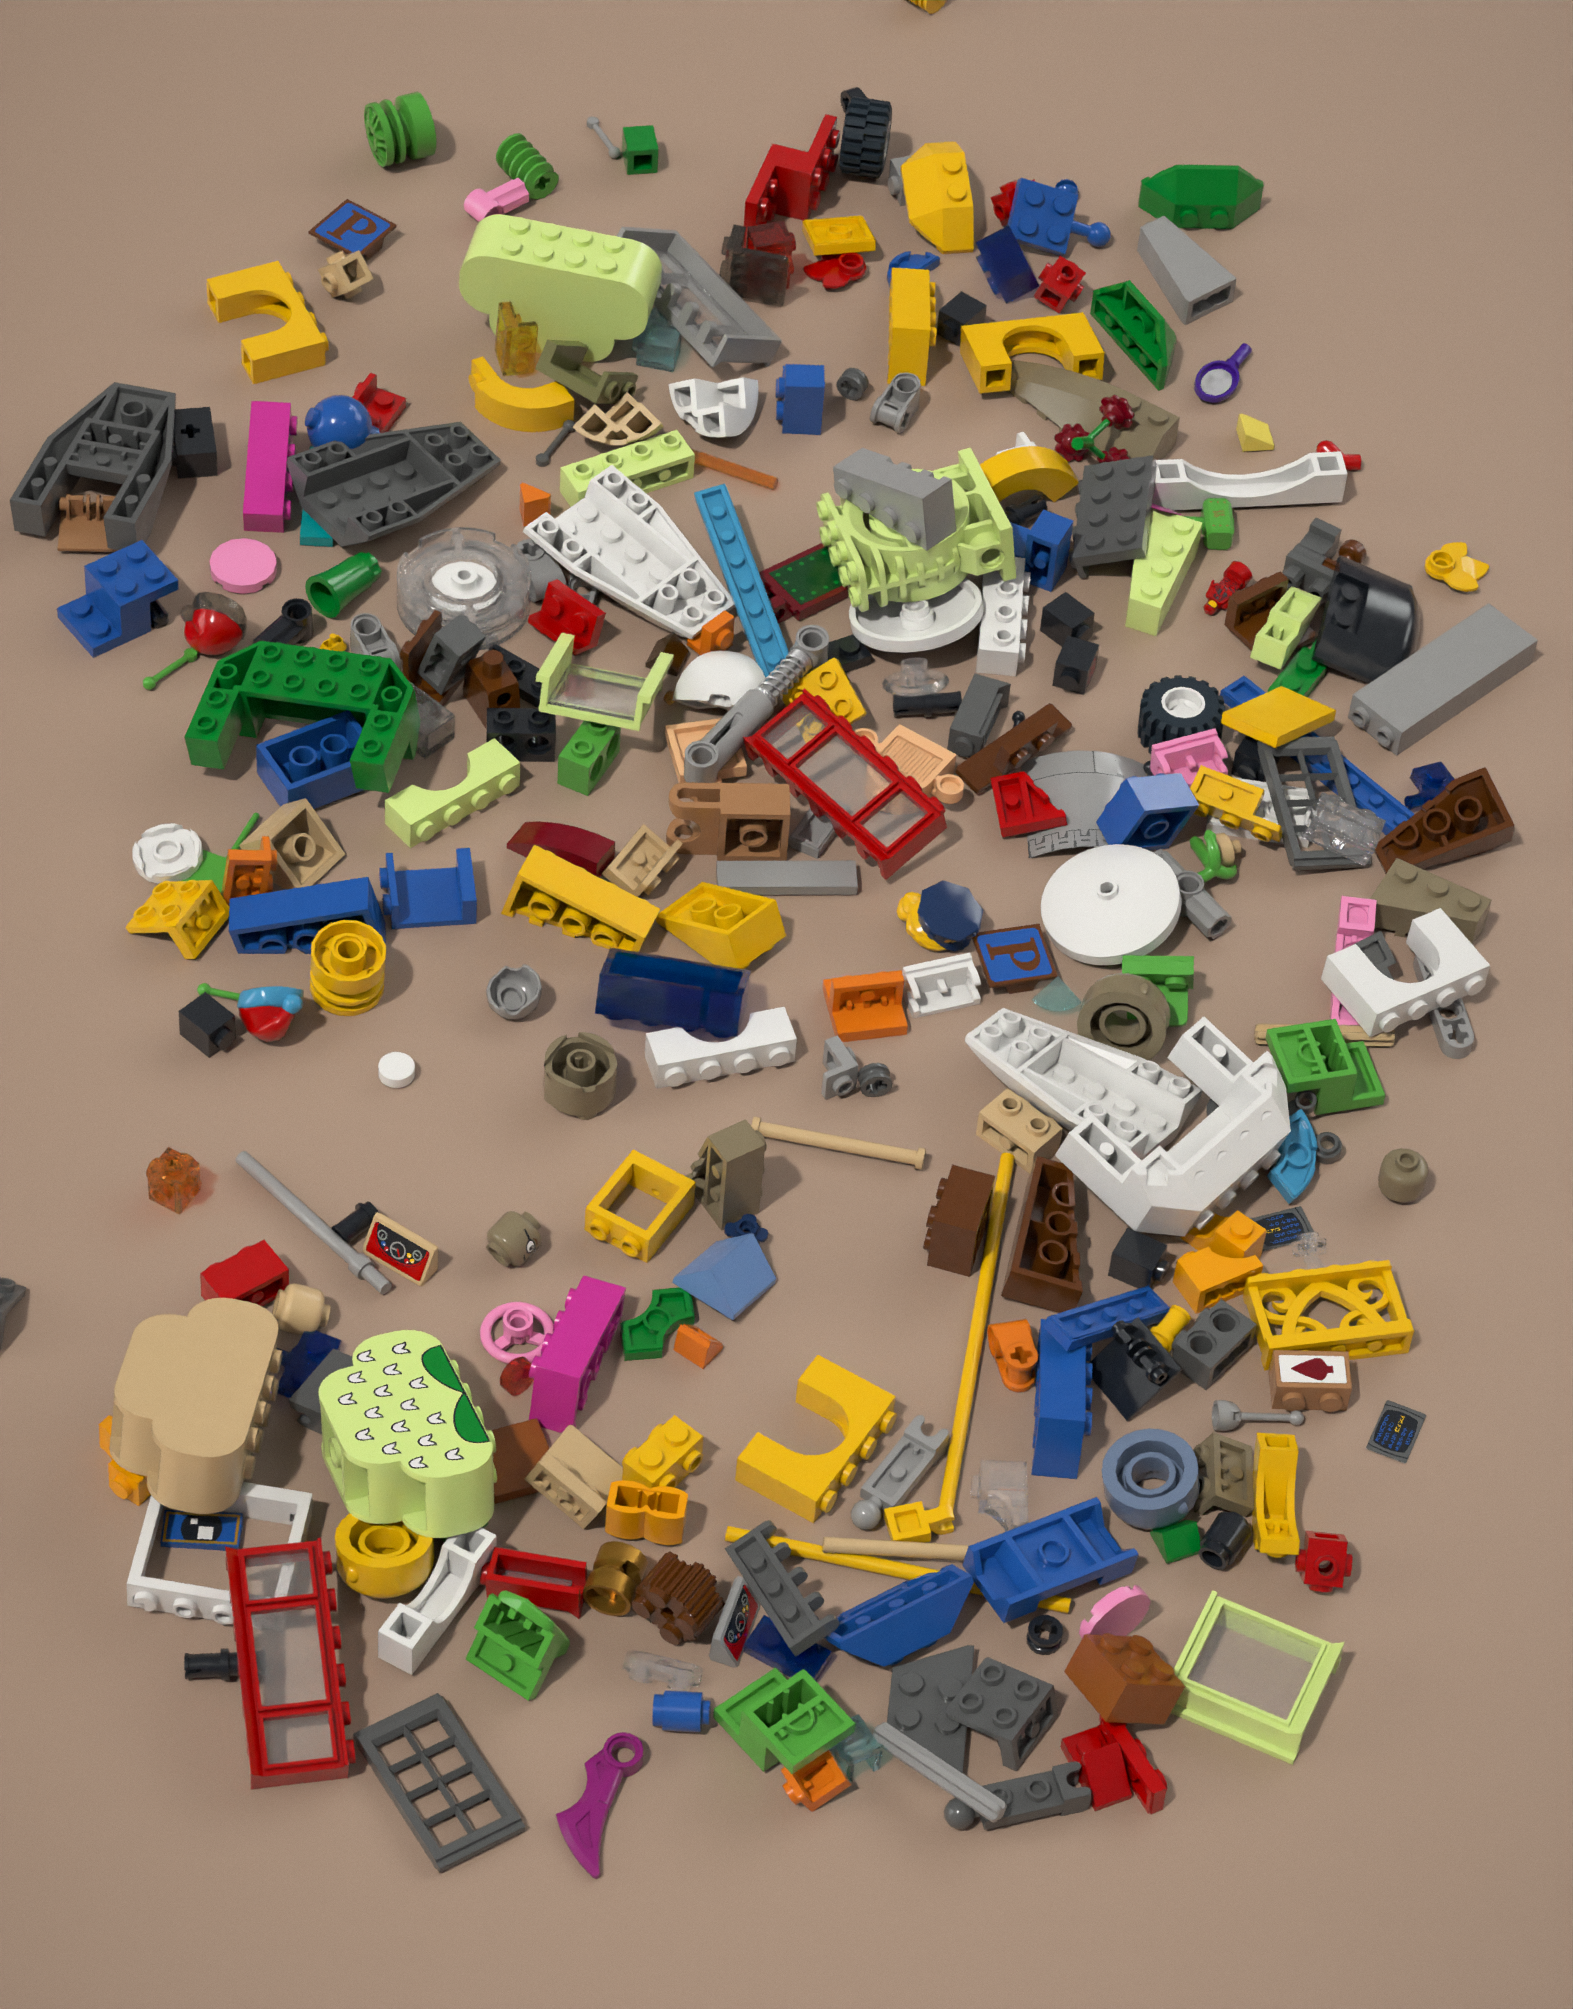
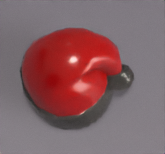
M212 592L198 593L194 597L192 605L184 606L180 612L181 618L185 622V639L191 648L199 653L220 655L236 647L245 637L247 618L243 608L236 601L222 594Z

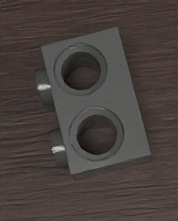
M462 614L458 615L434 634L417 673L442 695L465 677L467 662L476 658L486 636Z
M1221 1299L1211 1309L1205 1308L1199 1314L1195 1325L1188 1331L1182 1330L1176 1336L1172 1343V1348L1174 1349L1172 1358L1181 1367L1182 1374L1207 1390L1252 1347L1257 1324Z

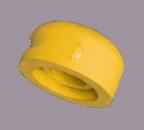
M349 1513L336 1528L337 1570L344 1583L360 1594L385 1599L399 1597L418 1588L427 1580L432 1571L434 1563V1538L414 1533L405 1526L403 1521L390 1524H373L361 1521Z

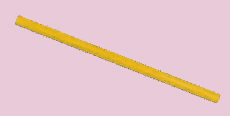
M728 1526L725 1541L734 1543L751 1530ZM774 1535L766 1540L771 1548L781 1542L787 1543L791 1549L790 1555L907 1580L926 1573L940 1571L869 1555L823 1552L822 1545ZM974 1582L969 1593L984 1596ZM1054 1595L1039 1601L1038 1608L1068 1614L1071 1598Z

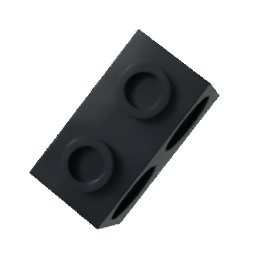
M487 708L486 743L495 738L519 762H555L556 715L539 712V708Z

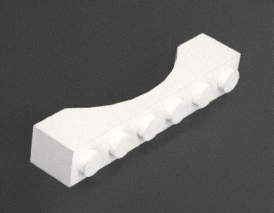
M1341 452L1309 453L1280 468L1245 475L1220 474L1206 471L1191 465L1183 459L1155 460L1157 466L1152 503L1169 510L1202 509L1203 502L1207 498H1226L1232 507L1342 502L1348 474Z

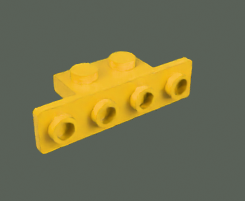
M1200 766L1190 787L1199 804L1193 814L1200 817H1207V814L1220 819L1219 822L1231 829L1244 828L1251 831L1255 838L1264 842H1270L1271 839L1280 842L1282 827L1255 816L1265 795L1264 789L1205 766Z

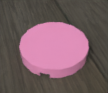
M241 538L227 541L219 545L212 552L209 561L213 581L222 584L223 589L239 594L254 593L261 590L262 585H265L268 581L270 584L274 580L277 572L275 553L268 545L253 539Z
M1134 1585L1132 1590L1129 1586H1123L1110 1592L1093 1606V1609L1090 1611L1093 1617L1090 1621L1087 1622L1084 1619L1081 1622L1080 1637L1083 1638L1084 1634L1103 1635L1105 1633L1116 1636L1128 1635L1143 1620L1149 1610V1597L1138 1585Z

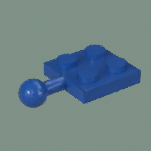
M1022 177L1017 180L1005 234L1006 240L1063 256L1067 251L1070 233L1086 237L1092 246L1102 247L1109 242L1111 232L1109 227L1102 222L1087 225L1073 220L1079 195Z

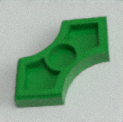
M680 1287L655 1289L652 1291V1301L649 1307L641 1315L620 1323L624 1361L662 1358L663 1345L669 1335L676 1331L680 1325H694L695 1315L690 1293Z

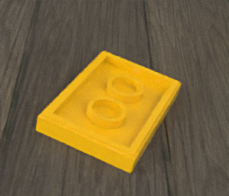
M1280 686L1223 712L1221 723L1264 744L1277 748L1333 722L1336 710Z

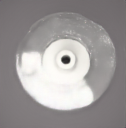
M455 527L432 532L420 538L419 546L409 554L404 552L398 563L397 610L400 619L405 627L413 635H416L420 623L424 619L427 620L434 610L442 612V628L462 614L486 636L479 650H489L493 644H502L516 635L529 617L532 579L530 564L524 553L514 543L510 548L496 541V533L478 528Z

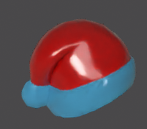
M283 986L258 987L244 990L240 993L237 1002L239 1017L247 1031L255 1038L266 1042L279 1041L285 1036L290 1023L295 1018V1014L303 1007L304 990Z

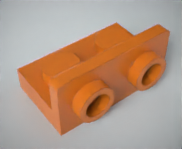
M262 836L260 850L228 849L221 895L228 906L231 898L272 892L273 877L270 871H276L277 851L271 850L269 836Z

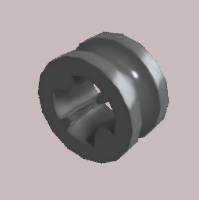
M847 368L836 383L839 393L849 400L859 399L869 386L867 376L857 368Z
M871 1063L859 1070L857 1077L863 1095L879 1097L891 1090L893 1083L890 1078L889 1068L885 1064Z

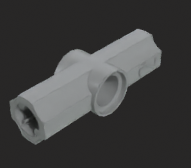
M1161 848L1153 852L1161 857L1176 875L1182 902L1180 916L1188 917L1206 937L1214 939L1222 935L1224 930L1230 925L1232 917L1204 889V880L1201 875L1193 871H1186L1167 851H1163Z

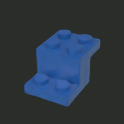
M140 540L85 565L86 595L58 607L57 615L87 652L95 658L151 632L150 603L179 590L178 579L145 542Z

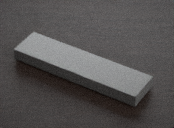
M856 860L716 861L717 885L755 895H857Z

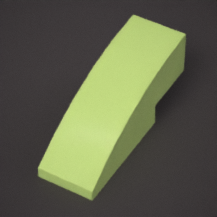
M1291 586L1270 610L1267 623L1256 634L1250 658L1281 669L1302 639L1322 598Z

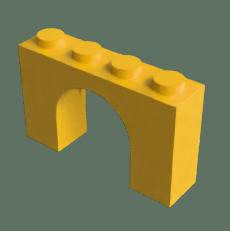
M279 261L206 279L207 303L218 323L252 314L273 315L287 323L276 331L241 340L242 365L253 384L325 365V352L329 350L327 337L324 332H319L314 314L308 312L305 308L302 293L296 292L290 273L283 270Z
M1084 312L961 326L960 354L979 394L1010 390L1012 362L1009 357L1028 352L1049 355L1061 362L1066 370L1103 380L1104 351Z
M817 1355L798 1379L796 1403L834 1423L842 1432L845 1438L844 1441L828 1453L804 1455L796 1453L757 1432L737 1458L735 1481L814 1523L822 1512L828 1513L831 1510L841 1486L847 1487L852 1482L862 1459L868 1460L871 1457L881 1433L887 1434L892 1429L897 1418V1414L894 1413L896 1396Z

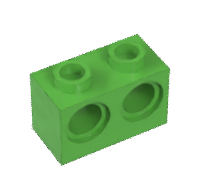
M584 720L558 756L557 784L588 796L620 752L621 727Z

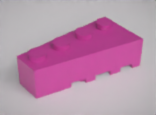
M251 401L243 504L244 531L284 533L285 520H291L292 501L287 500L288 492H293V481L287 466V457L296 454V445L292 444L293 436H297L298 417L291 414V403Z
M583 1275L577 1288L569 1290L565 1302V1311H558L553 1325V1334H546L542 1344L541 1357L535 1356L530 1367L529 1378L534 1379L529 1420L537 1418L542 1428L562 1433L569 1425L576 1427L577 1409L582 1411L585 1406L591 1380L595 1381L600 1370L603 1354L607 1353L622 1318L626 1287Z

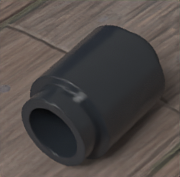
M1221 1512L1216 1516L1200 1541L1199 1557L1206 1565L1222 1570L1235 1561L1251 1536V1530L1246 1519L1236 1512Z

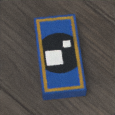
M165 1510L160 1545L161 1547L225 1551V1547L240 1549L243 1513L217 1512L213 1514H195L179 1510Z

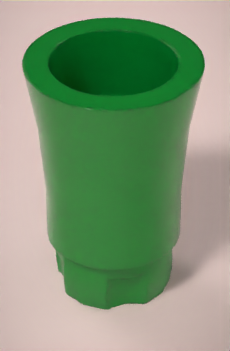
M360 552L322 573L309 577L306 581L305 589L310 603L316 611L325 617H336L351 601L369 589L380 578L382 571L378 560L369 552Z

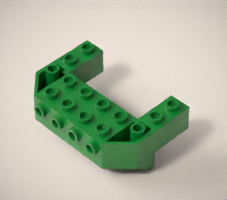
M259 641L217 661L184 736L191 765L224 770L238 736L257 738L265 718L313 724L349 710L362 727L361 734L350 758L355 787L357 789L389 793L402 759L414 760L416 755L421 720L414 687L391 658L289 645L280 642Z

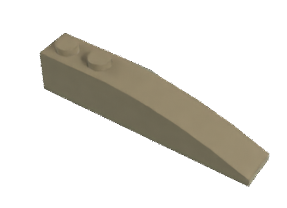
M1012 361L1011 389L1008 392L1022 403L1033 405L1037 409V414L1045 421L1050 419L1059 426V432H1061L1065 424H1070L1073 427L1074 424L1079 423L1086 432L1091 433L1102 422V417L1104 416L1099 410V407L1102 405L1101 399L1117 395L1119 398L1127 399L1132 407V412L1134 413L1132 426L1129 428L1122 427L1120 430H1117L1114 425L1106 427L1094 439V446L1101 451L1107 452L1112 447L1117 449L1124 448L1128 451L1127 456L1130 459L1153 455L1155 460H1162L1175 446L1180 417L1126 390L1096 378L1044 364ZM1091 451L1086 452L1087 454L1097 458V456L1094 455Z

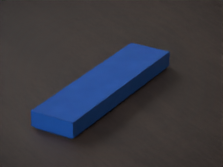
M1145 1286L1048 1316L1043 1327L1066 1351L1113 1337L1112 1327L1120 1320H1123L1125 1323H1131L1135 1318L1139 1317L1146 1326L1158 1323L1165 1317L1170 1307L1149 1286Z

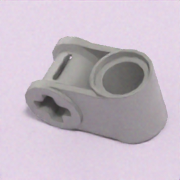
M908 372L897 374L883 394L875 401L871 410L870 421L875 424L878 422L894 427L895 432L902 433L907 427L909 420L919 408L920 379Z
M532 539L518 542L515 546V556L518 563L515 565L514 575L532 602L544 599L549 582L558 579L566 585L561 568L555 564L543 548Z
M361 613L354 616L350 624L351 651L355 654L391 658L397 667L400 668L401 661L397 647L390 640L378 617L370 613Z

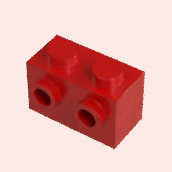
M262 1240L252 1246L242 1248L232 1257L220 1263H214L201 1272V1296L204 1300L231 1298L264 1306L274 1301L278 1291L285 1290L289 1285V1269L269 1244Z

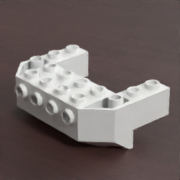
M1205 1017L1201 1018L1180 1037L1167 1058L1219 1106L1168 1152L1159 1145L1143 1160H1140L1091 1113L1068 1133L1055 1154L1065 1166L1137 1232L1185 1236L1194 1227L1200 1231L1214 1217L1215 1214L1212 1211L1217 1206L1221 1210L1225 1209L1237 1196L1234 1192L1237 1188L1241 1187L1243 1190H1246L1259 1176L1256 1172L1261 1167L1268 1170L1279 1159L1281 1154L1277 1150L1291 1132L1286 1086L1273 1056L1266 1051L1255 1062H1252Z

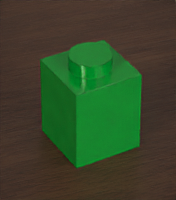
M653 125L623 127L622 155L627 175L657 173L659 148Z

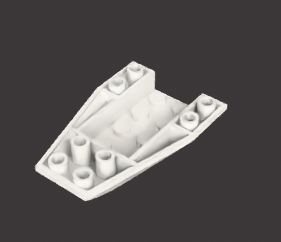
M610 465L592 478L585 497L554 519L545 512L524 527L523 532L572 574L640 617L679 636L692 640L701 633L703 625L724 610L729 612L735 607L731 595L663 508L613 465Z
M1005 1008L992 1015L965 1037L967 1045L991 1072L1038 1111L1053 1118L1058 1124L1070 1131L1092 1113L1140 1160L1145 1159L1159 1145L1164 1148L1176 1138L1202 1094V1090L1191 1084L1186 1078L1176 1076L1162 1069L1153 1061L1145 1060L1142 1057Z

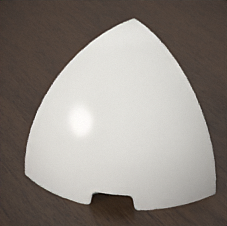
M742 377L714 383L694 378L669 384V392L677 414L681 419L688 421L696 429L695 432L709 437L726 438L740 435L752 422L758 402V380Z
M732 651L707 652L694 659L683 671L677 682L672 700L695 709L720 707L730 710L747 691L758 688L759 684L764 681L765 676L760 666L749 656Z

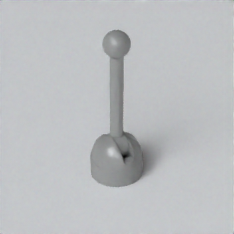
M1215 1400L1212 1406V1426L1215 1431H1229L1237 1427L1240 1420L1290 1421L1293 1425H1300L1304 1420V1415L1298 1410H1294L1290 1414L1240 1412L1238 1406L1231 1401Z

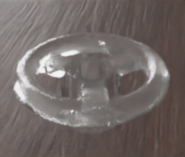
M925 658L902 660L901 671L888 675L882 681V687L886 692L898 696L929 695L942 691L949 684V678L945 673L928 669V660ZM930 680H935V681H937V682H934V683H931V684L926 683V682H928V681H930Z

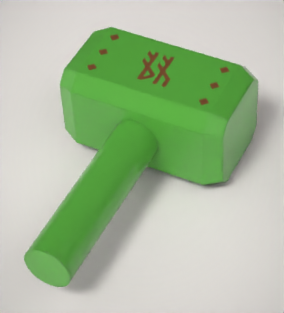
M1207 498L1202 505L1201 517L1183 516L1203 523V544L1208 549L1227 550L1232 546L1234 518L1232 505L1226 498Z

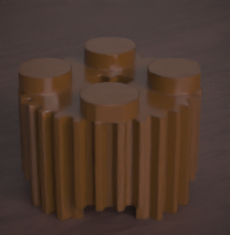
M669 1551L662 1556L637 1586L635 1591L636 1597L631 1605L639 1616L646 1619L650 1618L651 1623L657 1625V1628L660 1629V1635L665 1641L678 1645L682 1639L685 1642L696 1640L724 1607L725 1602L722 1597H719L720 1594L716 1592V1587H714L717 1583L716 1576L712 1575L709 1569L704 1568V1564L694 1562L693 1565H687L684 1560L681 1562L678 1559L677 1554Z

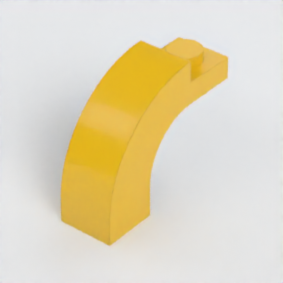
M483 356L471 360L469 384L475 392V408L491 422L516 431L545 432L562 428L566 420L574 421L575 400L561 383L554 381L535 388L515 387L500 379Z
M1026 446L1010 449L980 464L999 502L1009 495L1022 490L1040 491L1053 502H1056L1079 483L1068 461L1057 452L1045 447Z
M1256 1433L1253 1462L1254 1510L1252 1511L1254 1550H1259L1260 1553H1266L1277 1558L1287 1555H1299L1300 1539L1295 1520V1479L1298 1460V1447L1295 1435Z

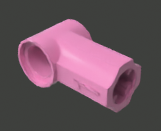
M516 178L489 192H485L483 189L472 191L464 202V210L480 222L487 216L504 215L528 203L529 193L525 183Z

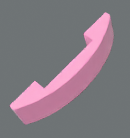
M1341 896L1334 953L1373 935L1377 900ZM1331 992L1330 1019H1336L1338 1025H1359Z

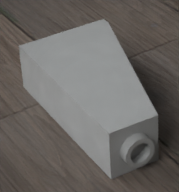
M1162 216L1140 227L1137 251L1184 325L1233 302L1237 278L1168 218Z

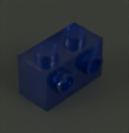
M1009 225L976 242L981 253L976 256L977 261L984 273L990 271L992 276L986 279L994 295L1001 293L1006 304L1039 287L1034 273Z

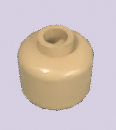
M292 1283L285 1290L278 1291L272 1314L276 1318L280 1330L302 1336H312L316 1333L319 1326H326L330 1314V1305L324 1304V1293L320 1289Z

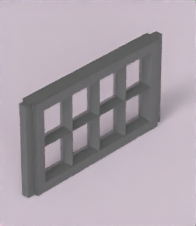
M1299 737L1277 748L1257 741V751L1278 825L1282 827V839L1292 869L1369 867L1371 865L1370 851L1335 737ZM1327 755L1332 773L1309 774L1304 756ZM1297 756L1302 774L1279 775L1274 757ZM1334 780L1339 798L1316 799L1311 781ZM1304 781L1309 799L1286 800L1281 782ZM1341 805L1347 824H1323L1318 806ZM1312 806L1317 825H1293L1288 807ZM1325 831H1349L1354 849L1331 850ZM1319 832L1324 850L1300 851L1296 833Z
M438 1693L353 1733V1738L359 1750L439 1873L525 1831V1825L520 1815L443 1697H440ZM437 1718L449 1738L423 1750L411 1730ZM404 1734L416 1754L389 1766L377 1746ZM454 1744L467 1764L439 1776L428 1757ZM421 1761L433 1780L406 1793L394 1773ZM472 1771L484 1791L457 1803L445 1783ZM438 1787L450 1807L423 1820L411 1800ZM489 1798L501 1818L474 1830L462 1810ZM455 1814L467 1834L441 1847L428 1827Z

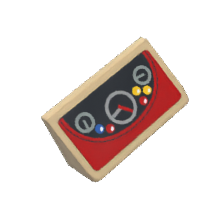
M377 1212L374 1215L363 1245V1253L416 1285L423 1286L438 1270V1246L381 1213Z

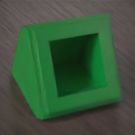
M1185 1519L1168 1527L1155 1529L1150 1532L1166 1564L1199 1554L1200 1536L1197 1521Z

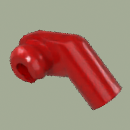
M1328 440L1321 441L1317 445L1316 453L1341 452L1346 470L1361 469L1360 454H1344L1333 442Z

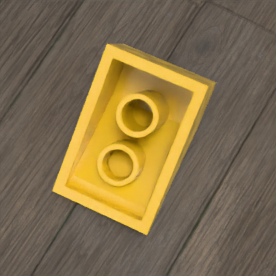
M706 882L698 884L658 913L656 917V922L709 962L733 971L747 968L750 962L764 952L771 950L777 942L786 936L775 899Z

